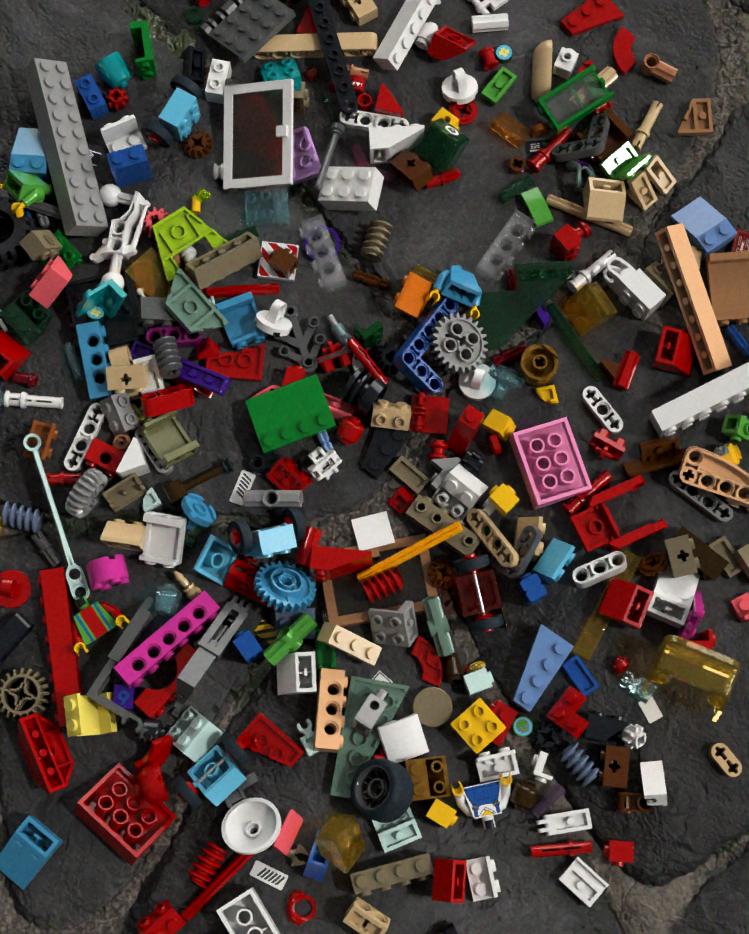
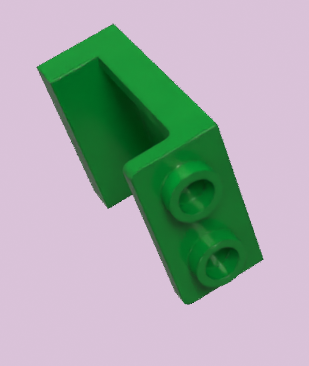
M148 21L129 22L135 46H144L145 57L134 59L139 78L148 80L157 77L154 47Z

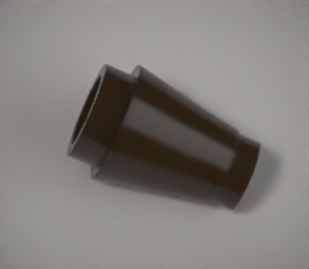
M452 653L446 656L445 678L451 684L462 682L464 672L458 654Z

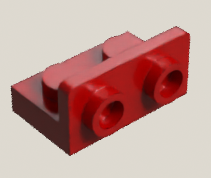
M287 457L279 459L266 475L280 490H302L303 493L307 486L313 483L310 475L300 470L296 466L295 461Z
M498 699L496 703L492 701L489 708L506 726V729L491 742L500 747L518 711Z

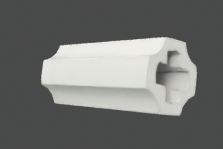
M508 14L471 16L472 33L508 30Z

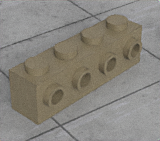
M246 232L188 262L185 266L189 278L201 290L218 280L224 279L225 276L239 271L242 267L254 263L263 255L258 238L250 232Z
M419 494L405 512V517L431 535L459 521L463 531L442 543L463 558L464 555L474 553L482 541L473 529H467L464 526L465 523L460 519L450 517L448 515L449 512L441 506L439 508L432 504L433 500L428 496L424 495L422 497Z
M424 853L350 873L355 895L359 894L360 897L371 895V890L379 888V891L382 892L392 889L391 885L399 883V886L411 884V879L418 878L419 881L430 879V874H433L434 870L429 853Z

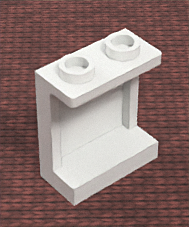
M153 511L144 513L143 521L147 522L143 554L139 555V560H144V563L149 565L160 563L165 568H174V566L181 564L187 518Z

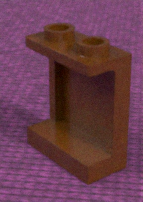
M609 107L602 112L607 114L610 121L605 149L599 155L587 157L597 167L624 142H629L633 134ZM590 125L582 132L578 131L575 133L573 141L587 139Z

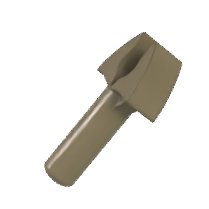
M298 844L296 849H290L287 855L293 861L291 866H300L307 863L298 860L297 856H295V854L299 853L309 856L307 850L300 844ZM272 845V846H271V851L276 852V853H279V852H277V851H274L273 845Z

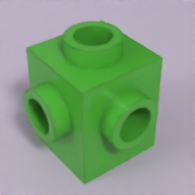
M741 414L725 415L721 433L730 438V441L734 443L749 441V420L747 416Z

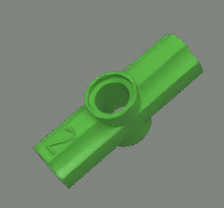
M305 612L291 626L284 627L278 633L277 639L262 652L263 656L275 666L289 652L296 651L302 645L303 639L317 626V623Z

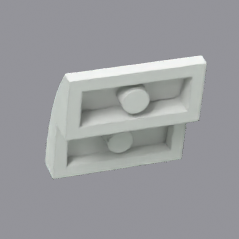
M413 713L400 720H392L377 727L387 760L400 763L429 752L418 714Z

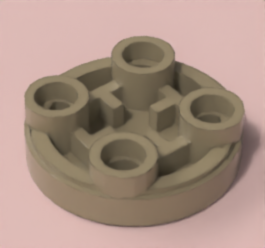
M425 688L414 699L413 713L418 714L419 721L424 726H441L451 716L453 707L451 698L440 688Z

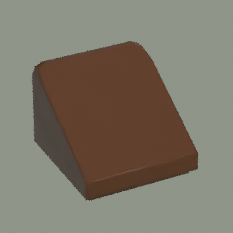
M601 359L598 367L613 382L619 364Z

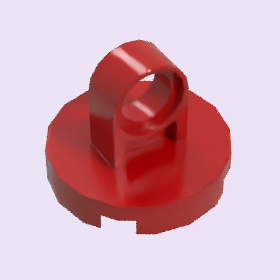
M7 570L0 573V605L7 609H16L28 602L32 594V585L29 578L18 570Z

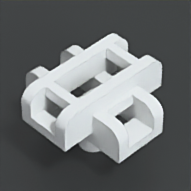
M318 446L308 455L313 464L307 469L315 480L320 481L325 478L328 481L334 472L337 473L339 471L337 466L342 460L333 448L325 453Z

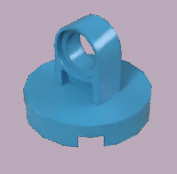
M189 493L181 501V507L184 512L180 517H186L187 521L189 519L188 524H186V530L192 531L197 525L209 527L217 518L211 505L207 507L203 503L205 499L194 493Z

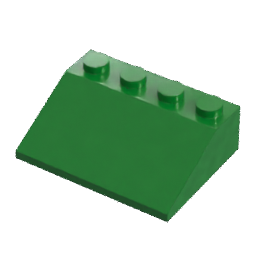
M317 374L245 401L264 454L337 428Z

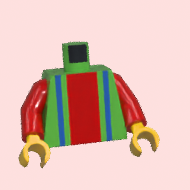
M85 596L75 601V604L80 612L73 616L74 620L71 623L75 645L74 651L78 656H80L79 651L81 649L88 653L87 645L117 626L124 629L122 623L124 621L130 623V620L116 606L105 601L100 603L96 601L90 605Z

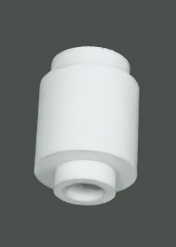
M425 22L416 37L415 44L420 49L427 50L434 33L439 30L438 26L433 22Z

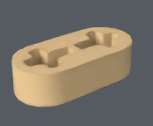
M716 743L710 747L709 754L726 776L736 777L740 775L742 765L725 744ZM716 747L718 749H723L722 755L725 757V759H723L721 756L715 755V753L717 752L715 749ZM726 761H728L731 765L736 764V772L728 771L730 767L726 763Z

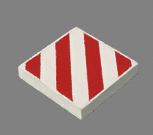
M262 241L261 252L263 257L259 260L257 277L260 279L295 282L296 269L287 279L270 268L268 258L271 252L277 250L279 246L283 249H290L294 256L298 258L299 245Z

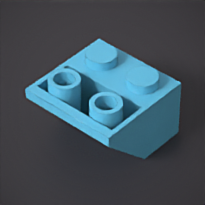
M553 538L531 571V574H537L548 585H551L553 581L557 583L565 572L562 569L563 566L568 567L576 555L573 553L576 547Z

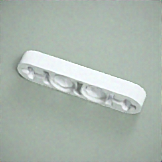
M358 110L356 114L350 115L348 121H345L347 115L343 114L342 111L339 114V122L344 127L369 131V128L378 126V123L382 120L388 123L387 127H391V122L394 125L403 124V126H409V122L401 117ZM366 117L370 119V123L363 125L360 120Z
M93 403L89 407L65 457L64 466L70 472L75 473L81 470L85 462L83 459L106 418L102 411L101 403ZM100 408L102 414H97L95 418L96 421H98V423L94 422L93 420H89V418L94 419L95 413L93 411L98 410ZM89 424L95 426V430L91 434L85 433L84 430ZM81 441L86 442V449L78 451L76 448L77 444ZM73 452L77 453L78 455H82L81 458L79 456H77L76 462L78 463V465H73V467L71 468L69 462L74 461L76 457L75 454H73Z

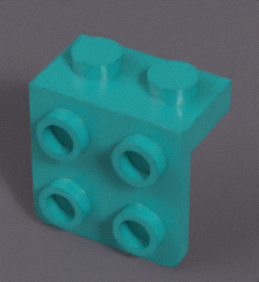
M285 58L281 61L268 62L260 66L264 82L293 79L294 89L297 91L301 90V75L294 58ZM282 89L266 91L269 103L281 100Z
M113 279L107 282L102 281L94 290L89 289L83 294V300L77 305L75 315L80 317L95 306H100L111 319L117 314L127 294Z

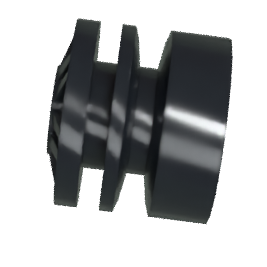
M360 367L347 380L339 400L343 403L348 400L347 406L349 407L358 402L356 412L368 418L372 414V404L375 400L378 401L384 397L388 384L379 378L370 383L372 374L369 372L365 375L366 370Z

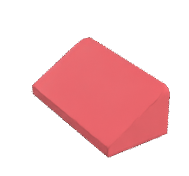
M324 393L336 423L340 424L344 417L351 418L356 410V405L349 407L347 406L348 402L343 403L339 398Z
M292 809L289 810L280 833L273 844L274 851L285 856L288 855L303 823V818Z

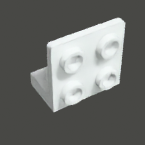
M134 115L124 116L119 121L108 123L100 129L109 153L143 144L144 150L147 149Z

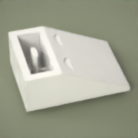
M415 123L409 126L393 125L391 127L374 126L369 128L370 164L389 163L405 148L410 151L424 142L425 126Z
M669 564L667 570L662 571L661 575L658 574L652 588L654 595L646 615L676 628L684 626L700 575L694 573L674 578L671 565Z

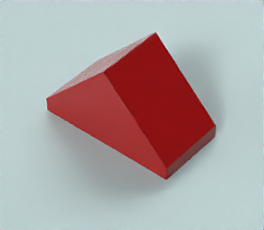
M381 84L375 113L403 118V110L385 84Z

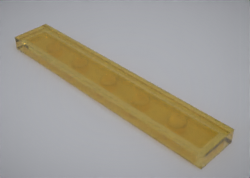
M625 549L623 553L626 556L627 568L624 572L613 577L630 582L642 558ZM619 559L616 566L621 565L623 560ZM612 577L609 578L571 651L587 661L592 657L611 620L598 614V610Z

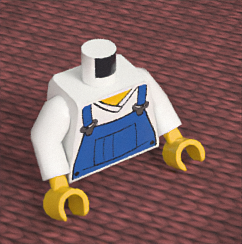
M501 772L499 774L500 780L474 786L463 787L460 781H458L459 787L457 789H454L452 784L450 785L457 806L468 817L473 819L482 818L484 830L496 827L493 815L501 814L502 810L507 806L512 783L511 772H509L508 778H503Z

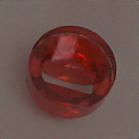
M316 67L304 71L303 76L308 82H313V79L316 81L318 78V71Z

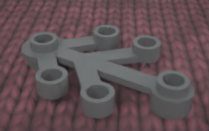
M287 305L284 317L291 321L295 338L289 335L276 337V332L273 333V337L276 341H283L300 349L301 355L291 352L290 348L286 345L279 348V355L282 358H289L299 363L300 367L306 370V373H311L318 367L316 356L321 347L326 343V337L324 334H317L315 336V344L309 353L307 345L315 330L320 326V320L318 317H311L309 319V326L303 336L297 320L298 309L294 305ZM289 309L294 310V313L288 314L287 311ZM316 320L318 323L317 325H312L311 322ZM322 337L324 341L318 342L317 339ZM287 349L288 353L282 354L281 351ZM307 360L312 361V364L308 366L305 364V362Z

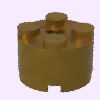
M546 344L529 346L523 352L519 363V373L522 379L536 387H542L551 382L559 365L556 351Z

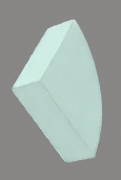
M152 487L146 492L142 506L145 513L162 505Z

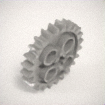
M457 312L454 315L450 313L435 323L436 326L431 329L434 333L429 336L434 341L429 343V345L434 346L431 353L437 354L434 360H441L439 366L445 364V370L451 368L452 373L458 371L459 374H462L464 372L469 373L482 364L481 360L486 358L483 353L488 351L484 345L488 344V342L483 341V338L487 335L481 334L483 327L477 328L478 321L472 323V317L466 319L465 313L460 316Z

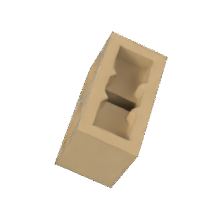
M357 896L346 911L343 922L360 934H385L391 919Z

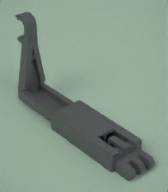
M235 595L231 602H227L198 642L196 652L177 677L176 702L174 704L175 708L171 713L173 716L178 718L181 715L187 699L196 689L214 661L218 662L234 639V636L246 622L248 612L253 604L249 602L246 607H243L246 600L242 598L238 604L236 602L239 596ZM228 615L231 616L227 621L231 625L230 628H227L228 625H222Z
M151 597L146 598L107 656L108 662L86 694L87 698L121 717L122 725L126 724L128 719L137 722L136 733H139L143 728L142 720L104 697L101 693L115 673L113 667L133 651L152 622L151 612L155 605Z

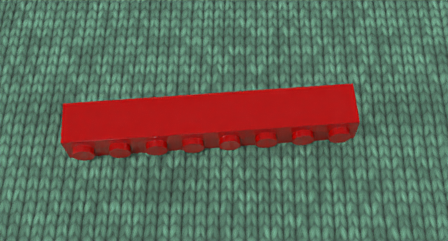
M64 567L41 570L38 577L39 588H42L43 595L40 596L41 606L45 608L43 624L47 626L48 634H45L46 645L50 648L47 658L49 665H52L53 672L50 673V681L55 687L52 698L54 705L57 704L58 711L55 712V721L61 728H66L63 697L76 693L83 695L78 655L74 651L75 645L72 635L71 623L73 621L70 590Z

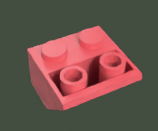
M57 256L54 260L50 259L30 285L32 290L29 296L47 309L72 277L70 270L60 256Z

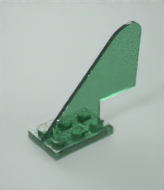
M571 261L514 264V273L517 276V291L482 292L477 328L483 327L481 334L487 335L483 338V341L488 342V344L484 345L488 351H493L504 345L566 281L576 278V270Z

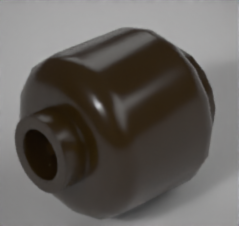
M526 780L514 783L509 800L514 804L513 807L515 809L525 811V809L534 807L538 796V790L535 788L536 785Z

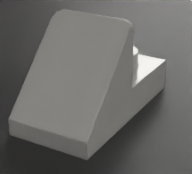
M455 457L431 460L430 464L440 471V474L436 472L430 479L432 482L430 488L433 491H437L448 473L460 464L461 459Z

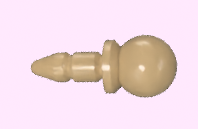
M174 571L176 580L184 587L182 591L186 593L190 601L202 593L201 589L194 586L193 582L189 583L183 574Z

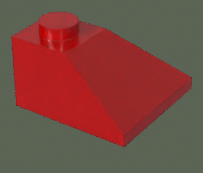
M445 25L434 33L426 53L430 54L434 60L443 61L465 53L477 41Z

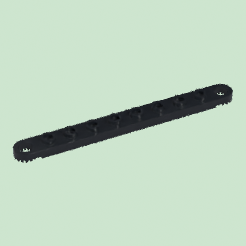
M307 0L340 110L348 116L356 114L358 111L357 97L327 0ZM351 102L354 104V107L346 109L344 104Z

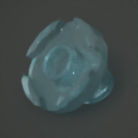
M492 364L488 371L489 375L498 381L492 397L500 401L503 400L509 386L519 389L523 387L526 381L523 376L521 378L517 377L516 371L502 365H498L495 368V365Z

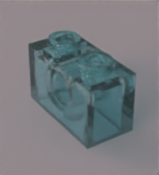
M163 584V587L157 586L155 611L159 615L175 616L180 611L182 593L175 585Z

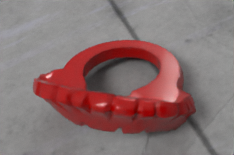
M302 890L294 891L289 895L287 915L290 922L300 926L303 922L311 920L317 910L314 899L309 895H305ZM301 900H308L312 905L311 913L304 917L295 913V903Z

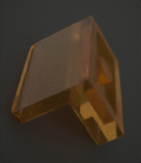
M503 112L500 117L496 115L492 120L491 129L519 150L532 135L531 130L506 112Z

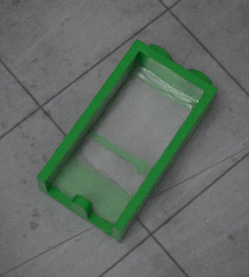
M594 64L538 99L536 107L538 113L541 116H545L548 128L551 131H555L557 135L605 103L613 100V91L608 92L605 87V80L599 78L595 73L596 66Z

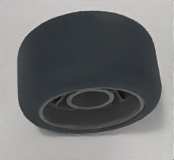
M382 758L369 760L357 770L353 777L350 790L351 801L356 811L365 818L381 823L395 821L407 811L413 798L412 778L409 772L398 763Z

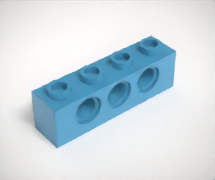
M99 321L76 325L89 398L92 402L103 400L114 395V390L108 391L105 367L111 366V363L107 359L109 346L104 343L103 338L106 337L105 326H101ZM93 338L98 339V344L95 347L89 346V342ZM99 356L102 358L101 364L93 365L95 357ZM99 375H105V381L102 384H97L96 378Z

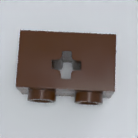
M406 148L389 162L393 174L416 192L433 179L432 168L429 163L421 161L416 153H411Z
M605 745L603 749H600L599 761H602V768L599 769L597 774V781H600V786L627 789L630 748ZM614 761V765L617 766V769L612 772V769L609 768V764H612Z

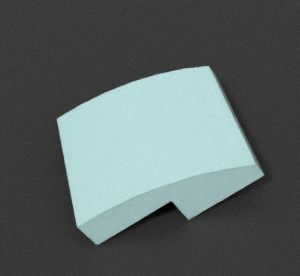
M410 806L395 821L381 823L372 820L385 853L422 838Z

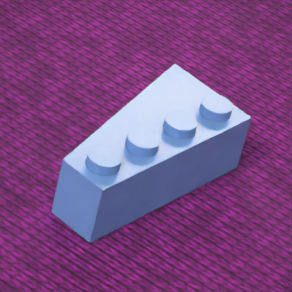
M542 624L537 629L512 699V703L526 713L532 710L574 647Z

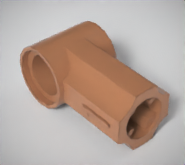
M653 53L647 54L640 65V71L643 75H652L668 84H671L678 69L660 61L659 57Z

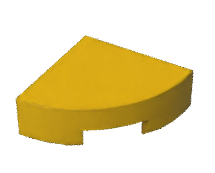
M554 385L535 389L537 396L543 402L548 404L559 403Z

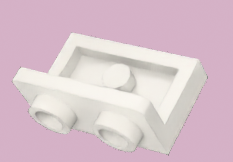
M509 747L498 749L497 754L492 755L490 751L479 753V758L475 759L480 783L499 779L501 772L503 777L509 776V772H511V775L520 774L515 749L510 750Z

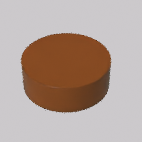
M547 123L536 124L530 129L533 137H541L550 132Z

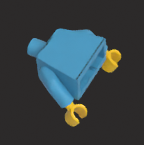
M451 265L448 270L442 271L437 276L432 287L434 290L426 296V301L433 297L434 302L432 305L439 301V292H441L442 295L471 307V310L465 313L466 319L471 316L472 321L480 316L477 307L480 304L482 290L475 276L463 270L460 265Z

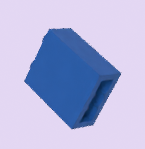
M143 144L106 154L111 172L119 188L153 179Z

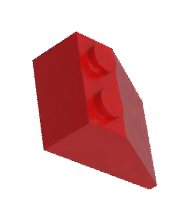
M312 545L309 569L312 578L318 582L334 580L373 565L372 551Z

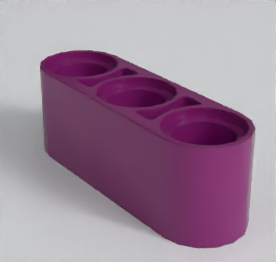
M182 326L156 327L149 329L146 333V340L152 347L154 342L151 341V338L156 335L160 336V338L174 334L179 335L175 342L178 348L197 347L202 342L201 332L196 333L198 336L195 339H189L190 334Z

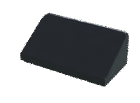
M190 45L184 50L182 75L191 79L196 84H204L206 50Z

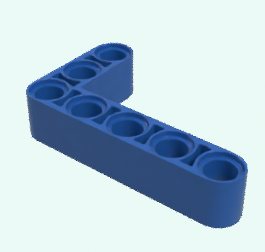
M449 297L440 299L431 307L393 357L395 367L420 392H424L425 395L440 392L443 388L442 379L420 357L430 346L429 343L433 341L429 336L434 333L431 329L436 326L435 323L450 313L453 315L458 308V301Z

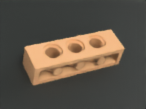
M321 668L319 672L313 751L337 753L339 747H343L344 737L340 735L341 728H344L345 716H342V708L346 707V696H343L344 688L347 689L348 677L345 676V670ZM335 687L338 694H329L328 688ZM328 706L334 707L336 714H328L326 708ZM331 726L334 728L335 733L328 735L324 728Z

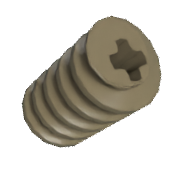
M373 220L369 224L370 228L367 230L360 254L372 262H381V258L378 256L384 255L381 250L386 249V246L383 243L388 242L386 237L391 235L388 230H392L393 226L385 221Z

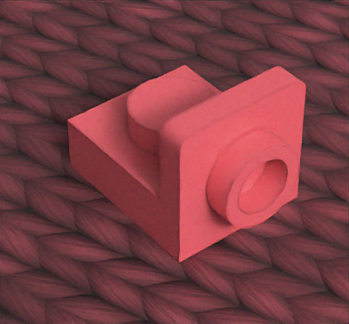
M747 592L730 601V604L740 622L747 620L749 623V593Z

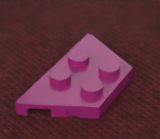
M698 590L695 591L684 626L679 628V640L687 643L689 638L692 639L697 629L696 626L702 620L705 610H703L702 592Z

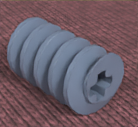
M6 501L1 514L4 526L10 524L12 528L18 527L20 530L25 528L27 532L32 530L35 534L41 530L45 519V511L41 515H39V509L32 513L31 507L24 511V505L17 509V503L10 507L9 501Z
M574 742L558 755H563L560 760L561 762L568 761L566 769L573 767L571 775L578 773L576 781L583 780L584 782L581 785V788H583L598 776L596 774L599 768L591 769L594 762H586L589 756H581L584 749L576 750L579 743Z

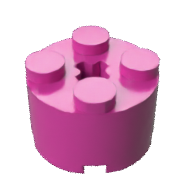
M114 555L115 559L108 556L101 557L85 565L93 591L99 589L100 591H107L112 589V585L118 584V586L130 583L124 555Z

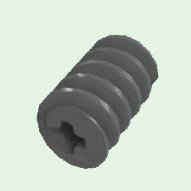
M174 336L161 337L153 343L160 376L164 379L178 377L181 374L180 370L183 368L180 362L181 357L178 356L179 350H177L178 346L175 343L176 338Z

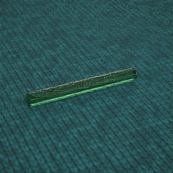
M549 304L546 307V311L595 381H602L605 378V374L556 304Z

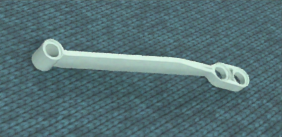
M29 433L24 437L23 445L33 453L66 555L68 568L65 574L71 594L75 600H78L79 597L75 595V590L78 587H83L86 589L85 597L87 599L90 593L84 572L73 561L39 456L38 449L41 446V439L38 435ZM29 437L37 438L38 443L35 447L27 446L26 441ZM76 568L80 571V576L77 579L69 577L71 569Z

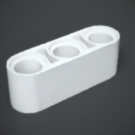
M615 551L577 567L572 574L575 585L578 588L584 589L624 572L627 568L626 556L620 551ZM616 559L623 560V563L619 566H616L613 564V561ZM597 567H604V572L600 574L595 572ZM581 574L587 576L584 581H578L577 577Z

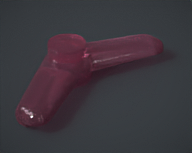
M355 143L351 147L356 166L374 167L369 164L360 144ZM377 168L384 176L383 182L390 183L394 180L395 175L393 173Z

